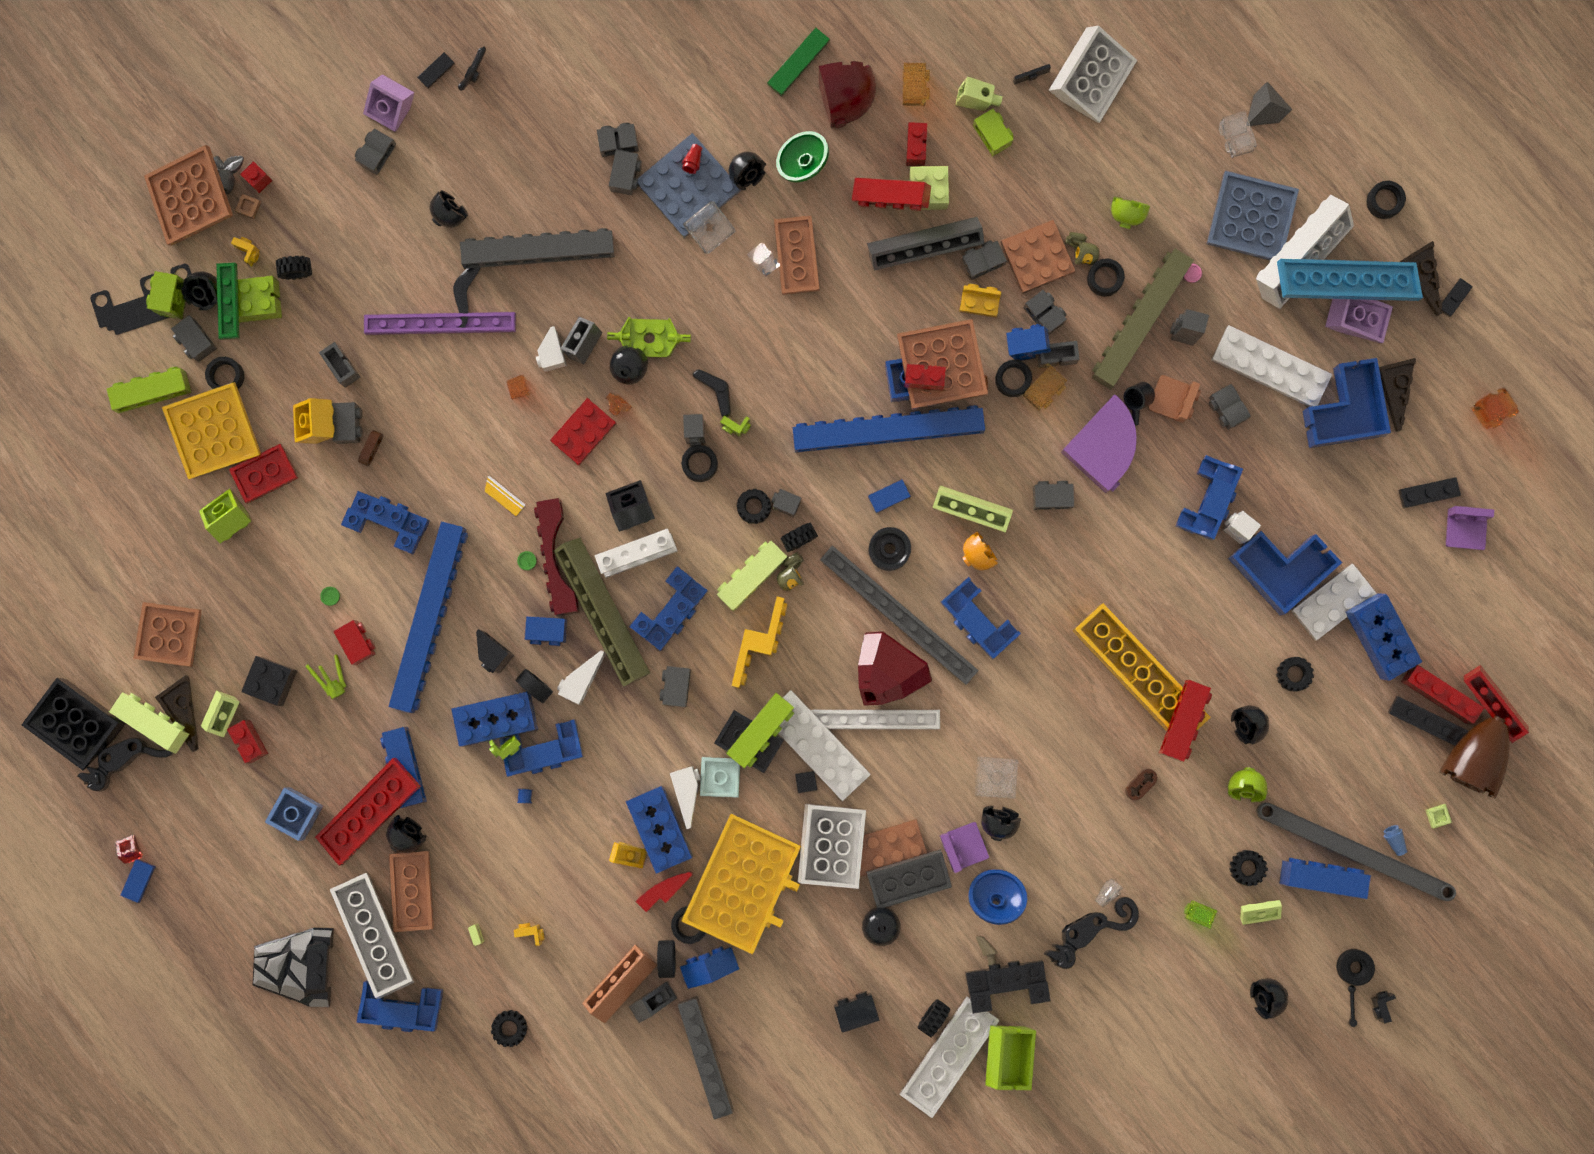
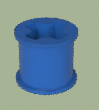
M517 789V803H532L533 790Z

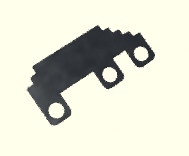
M185 263L172 267L170 273L175 275L179 268H184L187 271V277L191 275L190 267ZM154 274L140 279L143 297L113 306L107 290L92 294L90 299L99 327H107L108 331L114 330L115 334L119 335L170 318L160 316L147 309L146 299L150 295L151 290L145 288V281L154 276ZM99 295L107 297V304L103 307L97 306L95 303V299Z

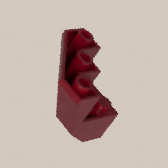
M883 631L866 632L864 634L858 663L859 691L864 706L883 705L903 699L932 681L928 663Z

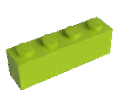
M179 367L168 368L163 373L153 372L149 374V377L145 378L135 377L131 379V382L114 383L112 387L106 388L111 409L117 413L192 393L187 373Z
M775 693L726 754L743 768L747 766L751 768L757 760L756 754L759 751L763 753L769 746V738L772 735L776 737L782 730L780 727L784 720L788 722L795 714L792 711L794 707L779 694Z

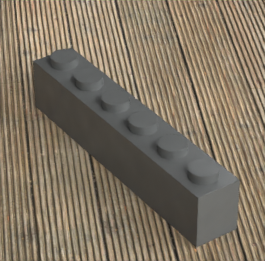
M973 217L867 243L870 261L875 271L985 243L982 225L978 217Z
M696 996L678 1003V1008L713 1118L715 1120L733 1114L734 1108L699 998Z

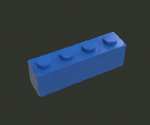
M401 727L383 732L380 740L383 749L386 748V764L392 758H397L421 786L400 808L427 802L409 728Z

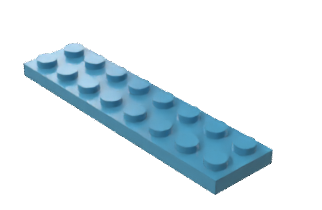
M1279 259L1277 261L1283 298L1419 301L1423 298L1417 264L1414 262Z

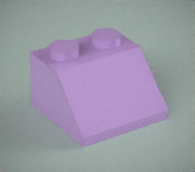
M381 75L370 83L363 114L395 132L411 108L414 92Z

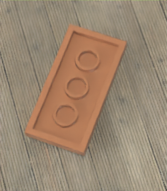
M812 216L774 219L782 295L820 291Z
M917 819L864 835L860 877L866 876L867 871L927 854Z
M429 851L389 854L393 931L405 932L434 929Z

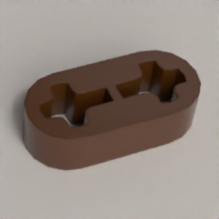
M375 430L370 433L359 455V463L365 466L371 464L382 442V433Z
M1152 769L1142 770L1126 787V796L1131 800L1141 799L1157 782L1156 772ZM1145 773L1152 774V782L1146 781L1144 784H1142L1143 780L1145 779ZM1140 785L1141 787L1137 791L1139 795L1131 796V787L1137 788Z

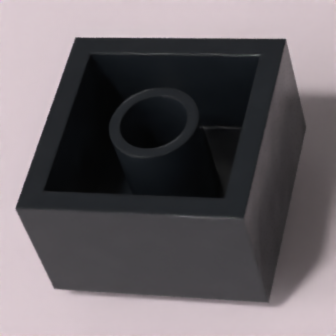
M255 656L241 692L276 706H284L298 670L264 657Z

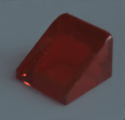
M134 835L116 842L118 859L124 864L142 857Z

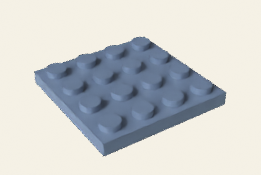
M693 133L638 178V186L683 238L688 236L741 191L731 181L725 169ZM692 144L700 145L703 148L700 169L696 174H689L682 169V161L691 149Z
M1225 171L1206 244L1271 260L1282 250L1283 245L1287 241L1299 189Z

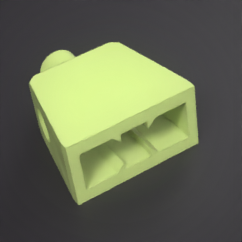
M967 76L958 89L955 105L986 111L990 105L1000 107L1003 96L994 94V85Z

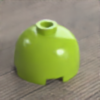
M1113 197L1111 213L1114 220L1120 222V227L1128 229L1131 228V225L1138 226L1142 224L1147 218L1150 206L1133 200H1123L1120 197Z
M1246 767L1244 770L1235 772L1230 778L1228 795L1231 798L1241 801L1242 797L1251 799V802H1261L1266 799L1268 793L1265 777L1255 771L1254 768Z

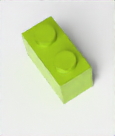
M994 108L979 116L973 122L974 129L992 157L1010 147L1014 138L1012 131L1003 124L1004 120L999 112L996 113Z

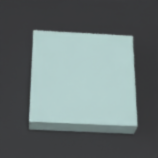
M702 757L700 796L739 798L740 765L732 758Z

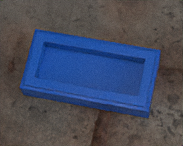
M903 479L868 495L876 513L911 497Z
M136 859L120 896L140 903L156 866Z

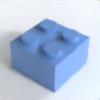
M286 787L282 790L265 823L298 841L305 840L323 805L291 787Z

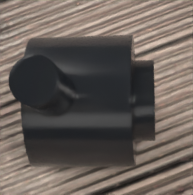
M1139 382L1127 388L1123 395L1126 406L1132 410V418L1135 425H1139L1140 410L1152 404L1155 399L1154 389L1147 382Z

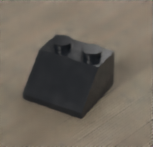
M641 480L605 493L612 517L619 532L655 519Z
M478 629L476 636L478 658L483 662L481 666L488 672L501 673L515 655L487 632Z
M867 991L856 994V998L849 1000L846 997L837 1000L838 1004H835L834 1008L842 1033L880 1021L871 993L867 994Z

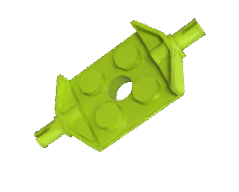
M628 317L619 333L607 332V340H618L623 346L628 345V347L635 349L639 348L645 353L646 357H670L677 344L680 342L691 343V334L677 333L670 318L668 320L631 319V317ZM648 334L654 335V342L646 343L644 341L645 336Z

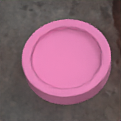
M1191 264L1183 278L1190 283L1197 282L1202 276L1201 268L1196 264Z

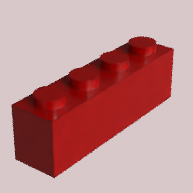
M855 178L852 201L858 203L860 207L875 205L876 208L886 209V206H893L892 208L897 210H904V207H910V210L921 211L922 208L928 209L931 185L918 181Z
M1419 665L1409 669L1401 680L1403 684L1465 724H1475L1484 709L1483 706Z
M1481 665L1464 675V682L1492 718L1497 716L1506 721L1505 724L1508 726L1511 743L1529 733V726Z
M1185 680L1159 754L1180 762L1189 759L1192 751L1190 748L1191 742L1196 740L1199 732L1197 730L1198 723H1201L1205 716L1203 711L1205 704H1209L1212 697L1210 687L1192 680Z

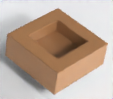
M242 194L235 211L255 219L261 201Z

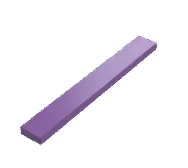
M515 312L364 315L365 335L516 332ZM460 317H468L465 328H460L462 324Z

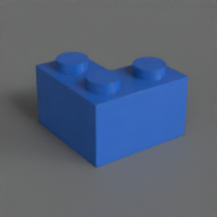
M1041 324L1032 325L1030 329L1025 330L1023 328H1014L1012 332L1006 333L1009 356L1015 360L1035 359L1036 354L1051 352L1048 329Z
M723 946L713 949V954L711 955L708 952L698 956V958L694 956L687 959V964L680 966L687 988L690 989L712 983L739 970L732 947L723 949Z

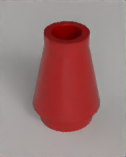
M692 144L691 149L682 161V169L689 174H696L700 169L701 152L703 149L700 145Z

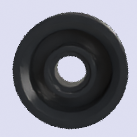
M882 528L870 540L868 548L869 557L873 564L882 570H897L904 566L910 557V540L898 528ZM887 544H892L895 547V552L888 554L885 552L884 547Z

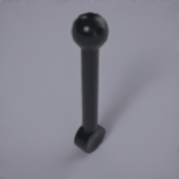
M1350 985L1348 987L1351 1009L1349 1025L1355 1027L1357 1026L1354 1008V992L1356 988Z

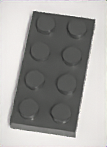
M941 849L866 872L877 908H885L952 887Z

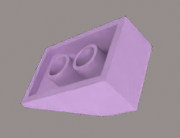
M1332 299L1325 327L1347 335L1384 343L1393 307L1378 300Z

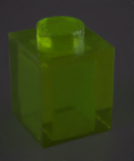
M1193 900L1186 905L1184 914H1186L1185 919L1211 929L1217 910Z

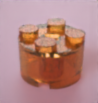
M1506 387L1497 389L1498 394L1496 395L1490 393L1474 404V407H1471L1483 428H1496L1504 423V418H1510L1519 413L1518 406Z

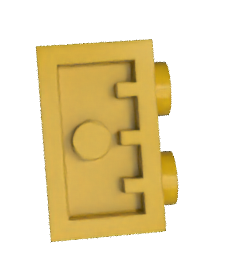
M976 284L964 285L959 312L997 318L1001 291H998L995 287H986L984 289L979 288V285Z

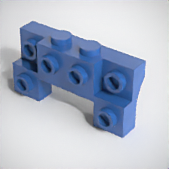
M1207 455L1204 456L1197 475L1211 480L1198 513L1183 508L1175 527L1214 540L1222 520L1225 521L1229 514V510H1227L1229 503H1233L1237 493L1234 491L1243 468L1219 461Z
M357 491L351 508L348 507L341 525L359 533L362 532L367 520L399 532L394 547L414 555L430 520L407 511L409 508L399 503L397 506L390 504L391 500L380 496L377 499Z
M678 566L665 581L677 592L654 621L640 612L629 626L660 651L663 650L675 633L678 635L685 627L683 623L687 618L690 620L694 616L696 606L708 592L707 589Z
M968 577L940 603L953 616L955 620L953 622L960 631L962 629L965 630L968 634L966 636L973 645L977 644L993 660L1021 633L1010 624L1009 620H1006L998 629L971 601L981 592V589H978L971 581V578Z
M576 720L555 724L559 739L526 748L522 746L520 734H516L515 736L521 745L514 755L511 756L509 754L504 759L507 777L529 771L532 774L543 772L544 767L548 766L551 769L562 767L561 763L584 757ZM512 736L499 739L500 745L504 744Z
M364 981L357 1023L382 1025V1029L392 1030L393 1027H399L404 1032H412L413 1029L435 1032L437 1030L439 1010L441 1009L443 989L422 988L420 1003L384 999V997L376 999L369 982Z

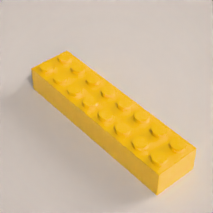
M1104 603L1100 604L1072 631L1167 731L1183 687ZM1203 710L1205 712L1204 719L1201 723H1198L1197 730L1211 718L1205 710Z

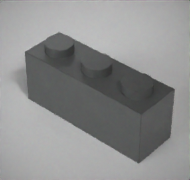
M1186 309L1183 314L1179 315V318H1176L1175 323H1172L1170 334L1173 335L1171 340L1193 346L1204 335L1209 315Z

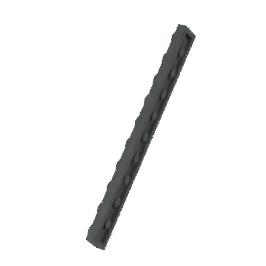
M833 545L820 559L824 565L962 683L967 685L979 671Z

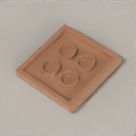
M1054 220L1001 240V245L1022 294L1075 273L1074 266Z
M143 602L133 659L192 667L202 610Z

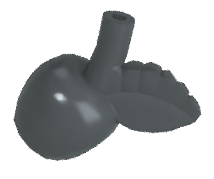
M215 156L214 161L218 168L217 170L226 195L230 194L235 185L233 174L241 168L244 157H230L223 163L219 156Z

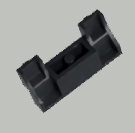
M1019 960L1010 961L1006 966H1000L998 963L988 965L989 968L965 972L973 1014L993 1011L990 998L992 994L1028 989L1030 1004L1051 1001L1042 960L1020 963Z

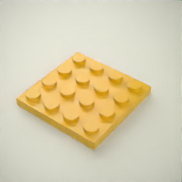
M235 382L162 407L188 479H193L259 456L261 453Z

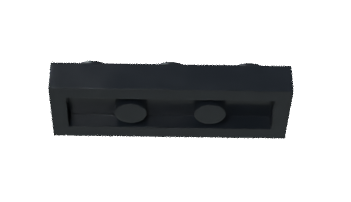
M1457 477L1398 490L1403 509L1461 496Z

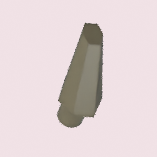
M976 936L983 956H987L988 964H996L995 954L998 952L983 936Z

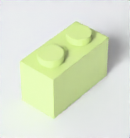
M216 690L201 727L206 732L224 737L239 705V701L234 696Z

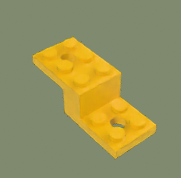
M776 597L768 634L745 629L732 687L741 689V685L745 686L747 674L744 672L746 666L750 667L752 659L749 652L772 657L773 653H777L779 642L776 641L777 634L781 635L783 622H780L781 616L786 615L788 606L784 598Z

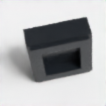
M814 771L795 774L798 793L817 790Z

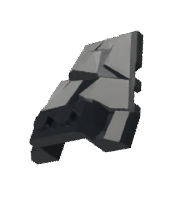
M314 927L254 946L252 985L309 1007H330L331 987H327L329 949L333 948L334 928Z

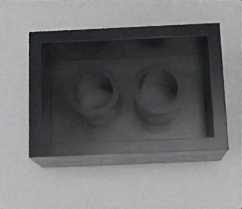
M733 710L714 744L728 752L752 720ZM772 735L768 740L770 744L763 753L759 751L756 754L757 760L752 765L754 768L763 773L766 772L784 742V739L779 736L774 737Z

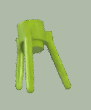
M334 655L340 682L337 679L331 682L323 667L319 666L318 668L327 682L325 685L308 664L306 665L308 671L331 699L344 694V688L347 687L343 679L338 655Z

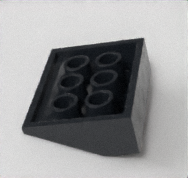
M56 678L21 725L81 770H85L97 758L99 753L116 738L126 723L111 714L109 710L67 679Z

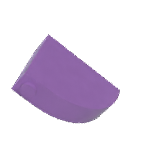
M1114 394L1061 451L1067 459L1105 493L1109 490L1113 492L1120 485L1118 480L1129 468L1136 449L1135 424L1122 400Z

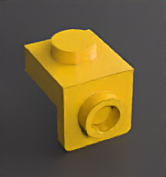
M233 237L231 244L235 248L247 253L244 262L252 267L259 259L260 250L251 244L252 241L247 238L241 237V239Z
M530 923L518 924L519 928L514 929L515 938L534 935L536 946H540L545 939L544 930L540 929V924L530 926Z

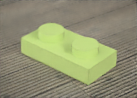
M1277 900L1241 906L1240 919L1242 925L1281 919V902Z

